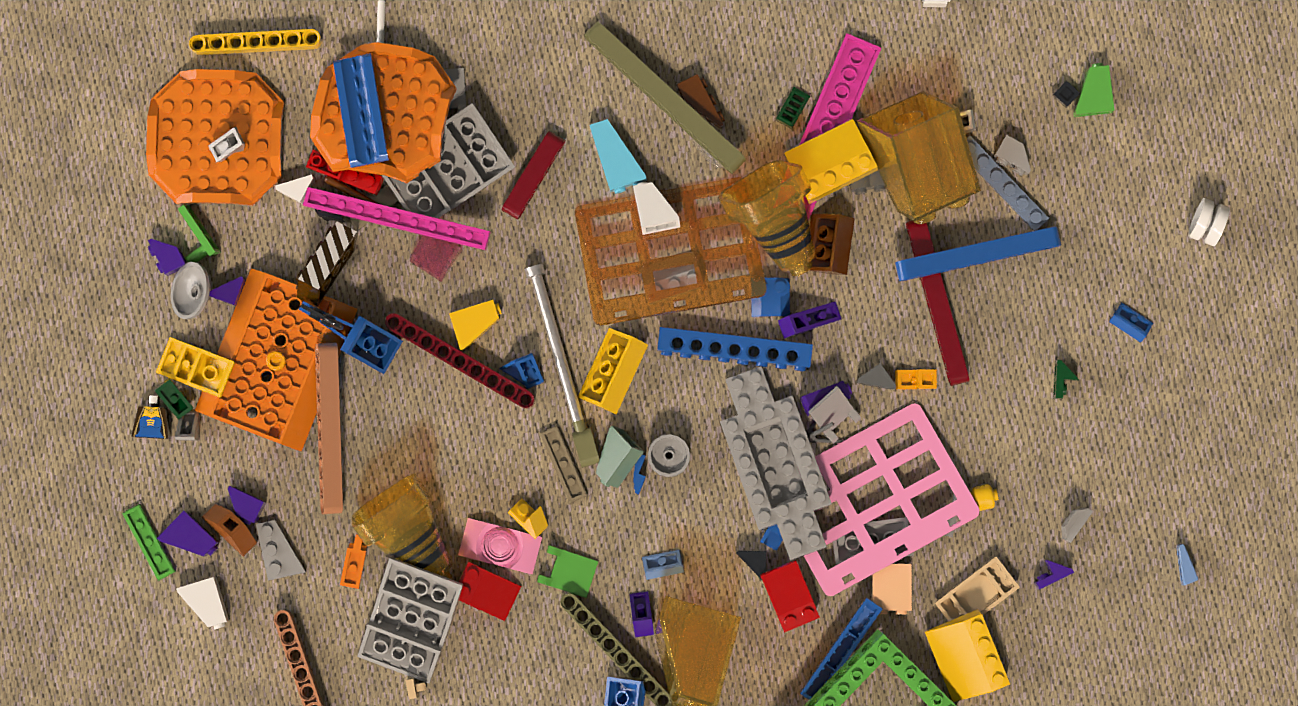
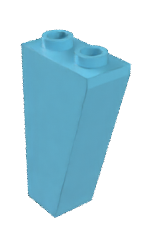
M608 119L589 125L610 192H615V194L626 191V187L635 186L640 182L647 181L645 173Z

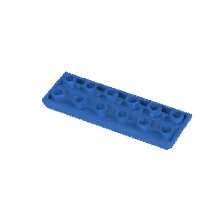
M371 53L333 61L350 167L354 168L388 161L389 157Z

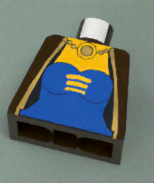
M148 396V407H138L131 437L171 439L168 408L159 407V396Z

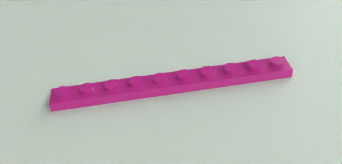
M310 187L307 188L303 202L305 207L485 251L487 250L491 232Z

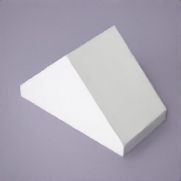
M313 175L276 185L275 187L278 192L303 204L307 188L312 187L315 179Z

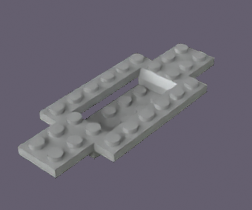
M762 367L725 379L738 415L720 421L758 530L777 524L790 561L827 548L814 511L830 506L832 503L793 396L774 402Z

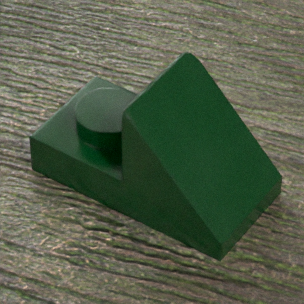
M1056 360L1054 366L1053 399L1061 400L1063 395L1067 394V384H1064V381H1079V379L1062 360Z
M170 378L154 388L156 394L178 420L194 408L183 391Z

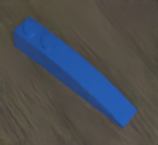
M868 598L864 600L799 692L801 695L810 700L844 665L882 611L881 607Z

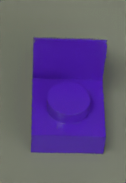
M1044 560L1051 574L1048 575L1046 572L1038 576V581L1034 582V584L1040 590L1073 574L1074 571L1071 568Z

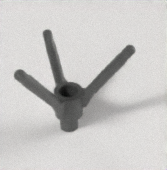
M813 421L806 430L809 442L831 443L828 438H817L816 435L834 426V423L831 422L814 431L813 429L817 423ZM838 439L835 443L843 442L845 440Z

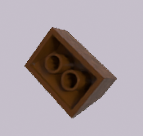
M811 214L809 228L812 240L806 249L805 271L847 275L855 218L841 214Z

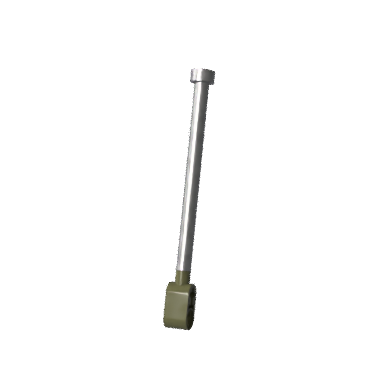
M543 264L534 265L524 269L527 279L531 278L575 428L572 436L581 467H587L599 463L600 459L591 428H586L543 281L542 275L545 274Z

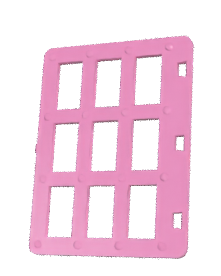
M911 404L815 456L820 473L830 489L828 495L831 503L837 501L847 519L845 522L822 534L826 545L854 531L864 551L827 570L817 551L805 555L804 558L823 592L827 596H834L978 517L979 507L920 405ZM913 421L923 440L887 459L877 439ZM866 446L877 465L840 484L830 465ZM929 450L940 470L904 489L893 469ZM883 475L893 495L857 514L847 495ZM946 480L957 500L921 519L910 499ZM900 505L910 526L874 545L864 525ZM958 516L960 521L949 526L947 520ZM905 544L908 550L897 555L894 549ZM852 573L855 579L844 584L842 578Z

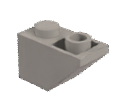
M1006 135L994 155V158L997 159L996 162L1005 167L1009 165L1013 168L1012 171L1020 176H1023V174L1027 176L1031 169L1024 144Z

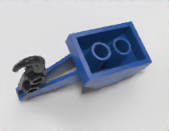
M304 301L299 307L300 311L320 322L345 340L340 350L382 374H385L403 342L361 316L358 317L353 325ZM343 324L352 328L347 338L335 329L342 330Z

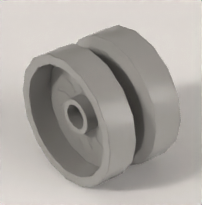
M671 434L662 435L650 445L648 460L653 471L660 476L675 477L687 468L690 452L686 442L680 437ZM667 452L673 454L671 459H666L665 454Z

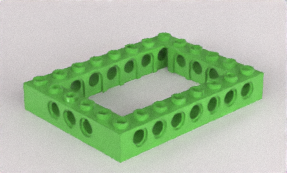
M877 629L804 706H841L882 662L891 668L928 706L956 705Z

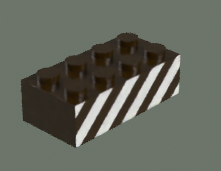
M336 222L333 227L330 226L325 234L326 238L318 243L316 253L308 258L306 268L300 270L296 280H298L296 290L298 299L318 308L355 251L357 236L355 230L339 222Z

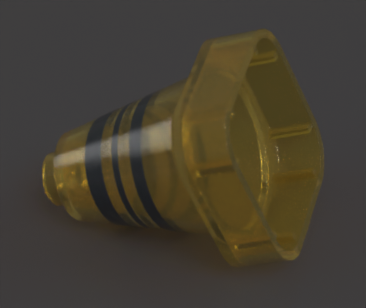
M782 160L766 163L720 193L718 199L728 219L744 224L781 271H790L792 276H799L812 268L811 260L815 256V250L803 199L811 191L812 187L801 165Z
M415 473L402 478L362 505L352 515V527L366 546L375 544L389 558L392 557L443 577L452 578L449 569L452 567L453 562L429 507V492Z

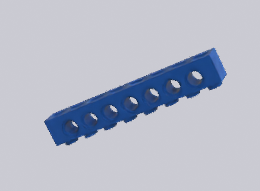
M660 327L657 351H660L661 355L672 356V353H678L682 358H691V355L699 356L700 360L710 361V358L713 357L718 358V362L729 363L730 360H737V364L742 365L756 362V366L768 367V364H774L775 368L787 369V366H792L796 371H806V368L810 369L813 344ZM675 338H680L683 341L681 348H674L672 346V341ZM695 340L702 343V348L698 351L691 348V343ZM714 342L721 345V350L717 353L710 350V345ZM731 345H738L740 353L737 355L731 354L729 347ZM749 348H758L759 355L751 357L748 353ZM770 349H775L778 352L776 359L768 357L767 352ZM794 351L797 354V360L789 361L786 357L787 353Z

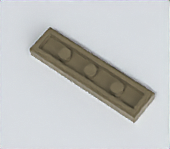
M556 425L540 432V436L569 502L573 503L588 496L558 426Z

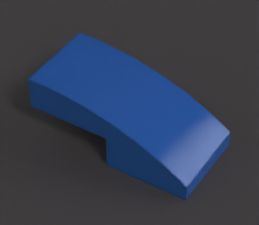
M643 454L634 467L635 494L638 495L646 476L639 474L646 457Z

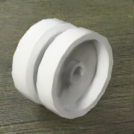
M1203 198L1193 217L1188 237L1199 240L1204 235V243L1215 246L1226 226L1230 207L1219 204L1214 209V201Z

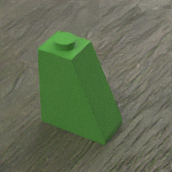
M1103 63L1092 64V67L1087 70L1073 113L1074 117L1110 114L1114 111L1109 65L1104 66Z

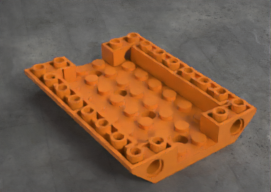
M251 268L217 353L218 356L235 362L221 398L202 391L195 411L302 452L317 415L315 346L317 343H337L339 359L342 351L340 349L345 340L320 322L309 317L306 313L299 309L292 310L290 308L292 300H299L300 305L303 302L297 298L296 284ZM327 296L323 298L318 306L324 312L351 324L358 310ZM343 324L342 330H335L347 338L351 327ZM280 335L286 338V343L283 346L276 344V338ZM278 351L285 356L286 365L282 370L274 371L267 366L266 358L269 353ZM265 371H269L272 374V379L269 382L262 380V374ZM251 407H255L258 410L255 418L248 416L247 412Z

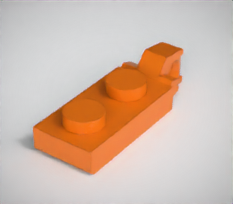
M356 534L354 543H350L349 547H347L340 581L341 586L360 589L367 554V546L363 545L365 535Z

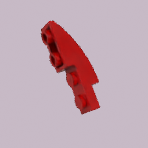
M312 150L306 165L308 169L325 176H330L339 182L374 195H378L384 177L354 170L333 172L321 153L316 150Z

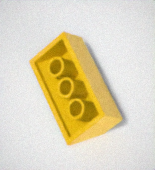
M609 328L578 398L617 415L648 344L635 337Z

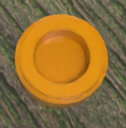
M273 351L268 354L266 364L271 370L279 371L285 367L286 358L281 352Z

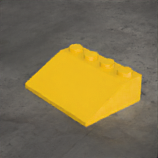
M853 119L784 153L809 204L878 171V166Z
M978 609L924 631L953 702L990 693L1010 685L983 615Z

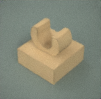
M415 678L406 680L409 699L418 698L419 691L427 690L425 682L416 684Z

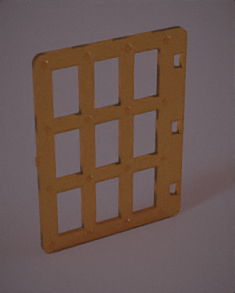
M741 177L668 190H658L669 204L682 202L685 221L680 222V228L642 234L635 196L584 204L575 209L592 316L596 325L602 326L763 297L767 292L758 242L751 234L753 228L755 232L747 186L745 180ZM734 193L737 212L697 219L693 200ZM630 211L633 230L593 237L590 218ZM740 224L743 243L702 249L699 231ZM688 233L691 252L650 259L647 240ZM636 242L638 262L598 268L595 249ZM746 255L749 274L714 281L708 280L705 262ZM694 264L697 284L656 291L653 271ZM642 274L645 293L604 300L601 281ZM744 289V295L733 296V291ZM685 300L686 305L674 307L675 301ZM626 310L627 316L615 317V312Z

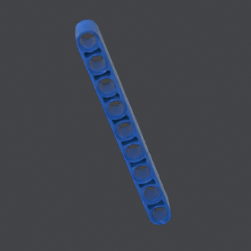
M1050 227L897 261L895 266L899 281H906L1055 248L1062 244L1058 228Z

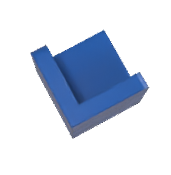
M778 525L768 527L760 540L761 543L774 550H778L783 541Z

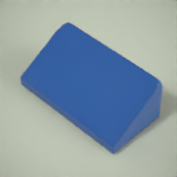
M1122 302L1109 320L1111 324L1139 342L1144 340L1154 324Z

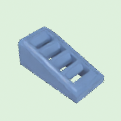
M1177 545L1181 585L1185 586L1197 581L1198 576L1185 545Z

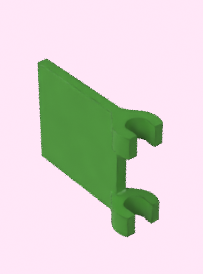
M549 545L547 553L555 555L557 558L551 576L546 577L539 574L537 582L587 598L599 561Z

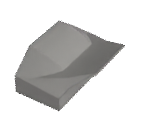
M1086 507L1073 510L1061 526L1062 539L1067 543H1071L1093 511Z

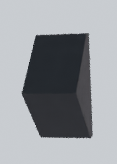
M738 550L736 554L761 579L760 575L766 572V551Z

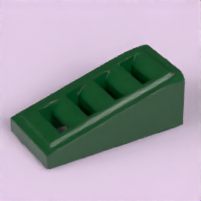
M793 87L775 121L793 129L810 95ZM794 94L804 98V101L802 102L794 98ZM792 100L793 102L801 105L800 108H797L796 106L790 104V101ZM789 107L797 112L796 115L786 110V108ZM785 113L791 116L793 120L791 121L782 115Z

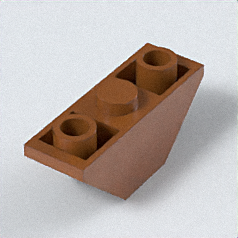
M215 504L202 516L243 557L257 544L246 525L230 510Z

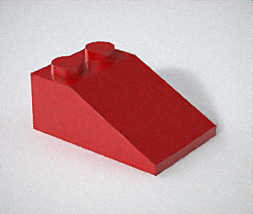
M796 560L760 575L784 633L820 618Z
M468 562L459 580V583L463 584L459 601L506 621L522 586L472 562Z

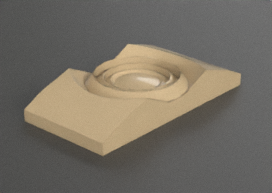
M994 557L937 600L935 604L948 621L977 609L984 615L1020 587L1000 560Z

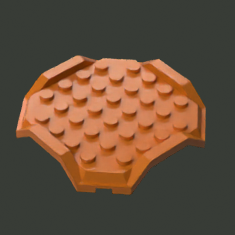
M379 42L360 45L340 59L369 53L372 55L389 160L354 168L350 167L333 64L326 68L319 81L311 114L310 138L333 172L354 170L385 175L401 182L409 183L418 177L420 172L426 168L430 169L441 161L443 133L450 102L457 88L433 55L412 47Z
M212 69L180 71L150 101L147 115L146 140L148 175L176 204L216 203L255 205L271 187L273 188L282 179L281 139L284 101L257 73ZM237 127L245 143L244 151L235 152L222 162H216L208 145L232 128Z

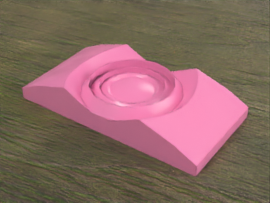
M468 518L458 555L533 574L542 537L538 536L534 539L528 533Z

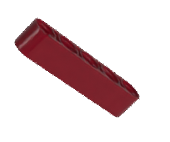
M551 131L547 132L501 209L503 212L517 220L521 217L564 146L565 139Z

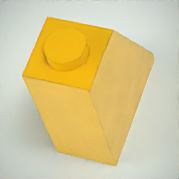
M490 300L449 313L461 351L466 350L500 320L499 315L502 312L499 303L495 304L494 300Z

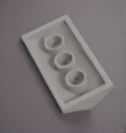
M907 517L872 521L864 525L874 545L909 526ZM854 531L832 542L836 565L864 551ZM903 544L894 550L899 555L908 549Z

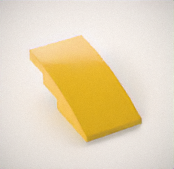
M170 337L156 373L221 398L235 362Z

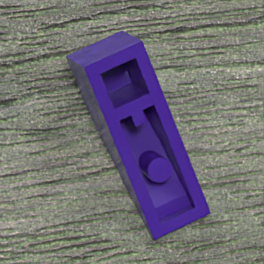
M835 301L788 315L778 320L783 337L788 338L839 321L841 316Z

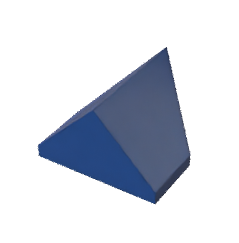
M533 353L515 359L499 368L525 385L526 389L544 383Z

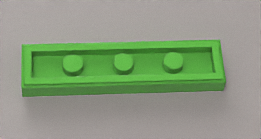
M138 504L122 513L157 580L160 581L175 573L176 570L161 542L157 539L158 537L141 505Z

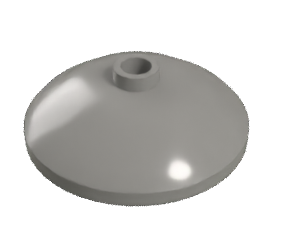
M189 262L181 267L175 275L171 287V304L178 317L187 320L193 319L204 310L208 302L210 279L206 269L201 264Z

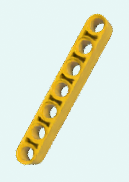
M315 29L195 35L189 40L191 50L197 55L317 49L322 44V37ZM311 35L318 37L315 43L308 42ZM292 36L299 38L296 44L289 43ZM278 37L280 39L279 43L271 45L272 38ZM260 38V44L252 46L253 39ZM241 39V45L233 47L234 40ZM222 40V46L214 48L215 41ZM203 41V47L195 49L196 42Z

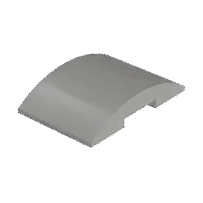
M472 103L446 120L442 138L441 161L430 169L426 168L409 183H404L385 175L382 176L406 211L439 219L511 171L515 166Z
M390 557L357 657L430 683L451 627L463 584Z

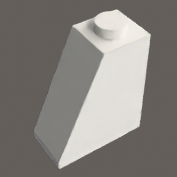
M640 182L633 186L643 235L680 228L679 216L652 182Z
M217 577L176 588L178 594L207 627L213 626L214 630L225 627V622H228L229 618Z

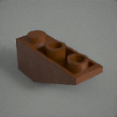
M698 74L677 84V88L686 103L719 129L723 128L722 122L725 119L721 111H716L714 107L716 102L712 94H707L705 90L707 84L703 77L699 78Z

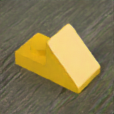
M522 498L508 512L534 539L548 527L542 507L539 506L534 510Z

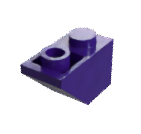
M154 239L148 240L150 244L148 250L152 256H156L158 260L156 265L161 274L164 273L169 276L187 263L178 247Z

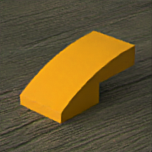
M895 370V390L937 389V370Z

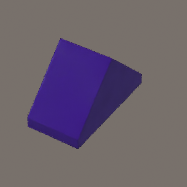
M241 276L210 291V297L236 306L246 279Z

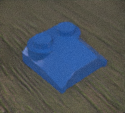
M789 278L751 279V317H786L790 315Z
M607 677L604 706H644L646 691L643 681Z

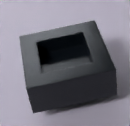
M1066 80L1052 96L1067 108L1080 92Z

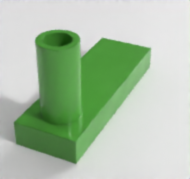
M182 205L178 208L201 243L200 247L185 257L188 263H197L207 255H218L221 251L190 205Z

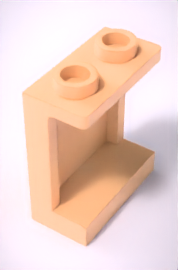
M891 564L872 575V602L882 608L880 614H888V611H895V614H907V611H912L911 564Z

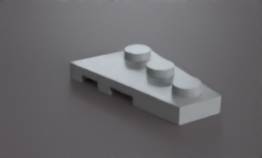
M276 520L256 524L268 581L306 572Z

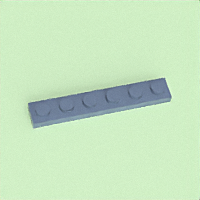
M971 136L956 148L959 154L1033 231L1038 230L1049 219Z

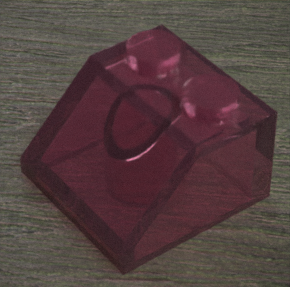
M422 236L409 262L442 282L462 252V249L452 242Z

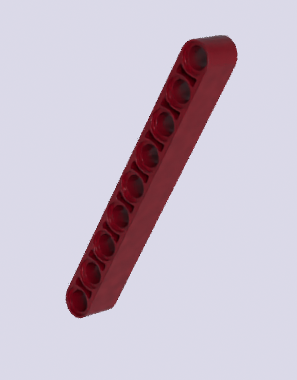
M925 218L906 222V229L914 257L935 253ZM941 273L920 277L949 384L954 386L969 382L967 367Z
M393 313L386 317V327L395 334L524 409H530L534 406L535 397L528 390L400 315ZM392 318L399 319V325L395 328L390 327V320ZM410 327L416 330V334L413 337H407L406 331ZM426 337L432 338V344L429 347H424L422 344L423 339ZM441 347H448L449 353L447 356L441 357L439 355ZM463 356L465 358L463 366L455 364L457 357ZM480 366L482 373L479 376H473V367ZM495 375L498 377V383L495 386H491L488 383V379ZM508 385H512L515 388V392L511 396L505 394V388ZM524 395L531 396L532 401L529 405L521 403V398Z

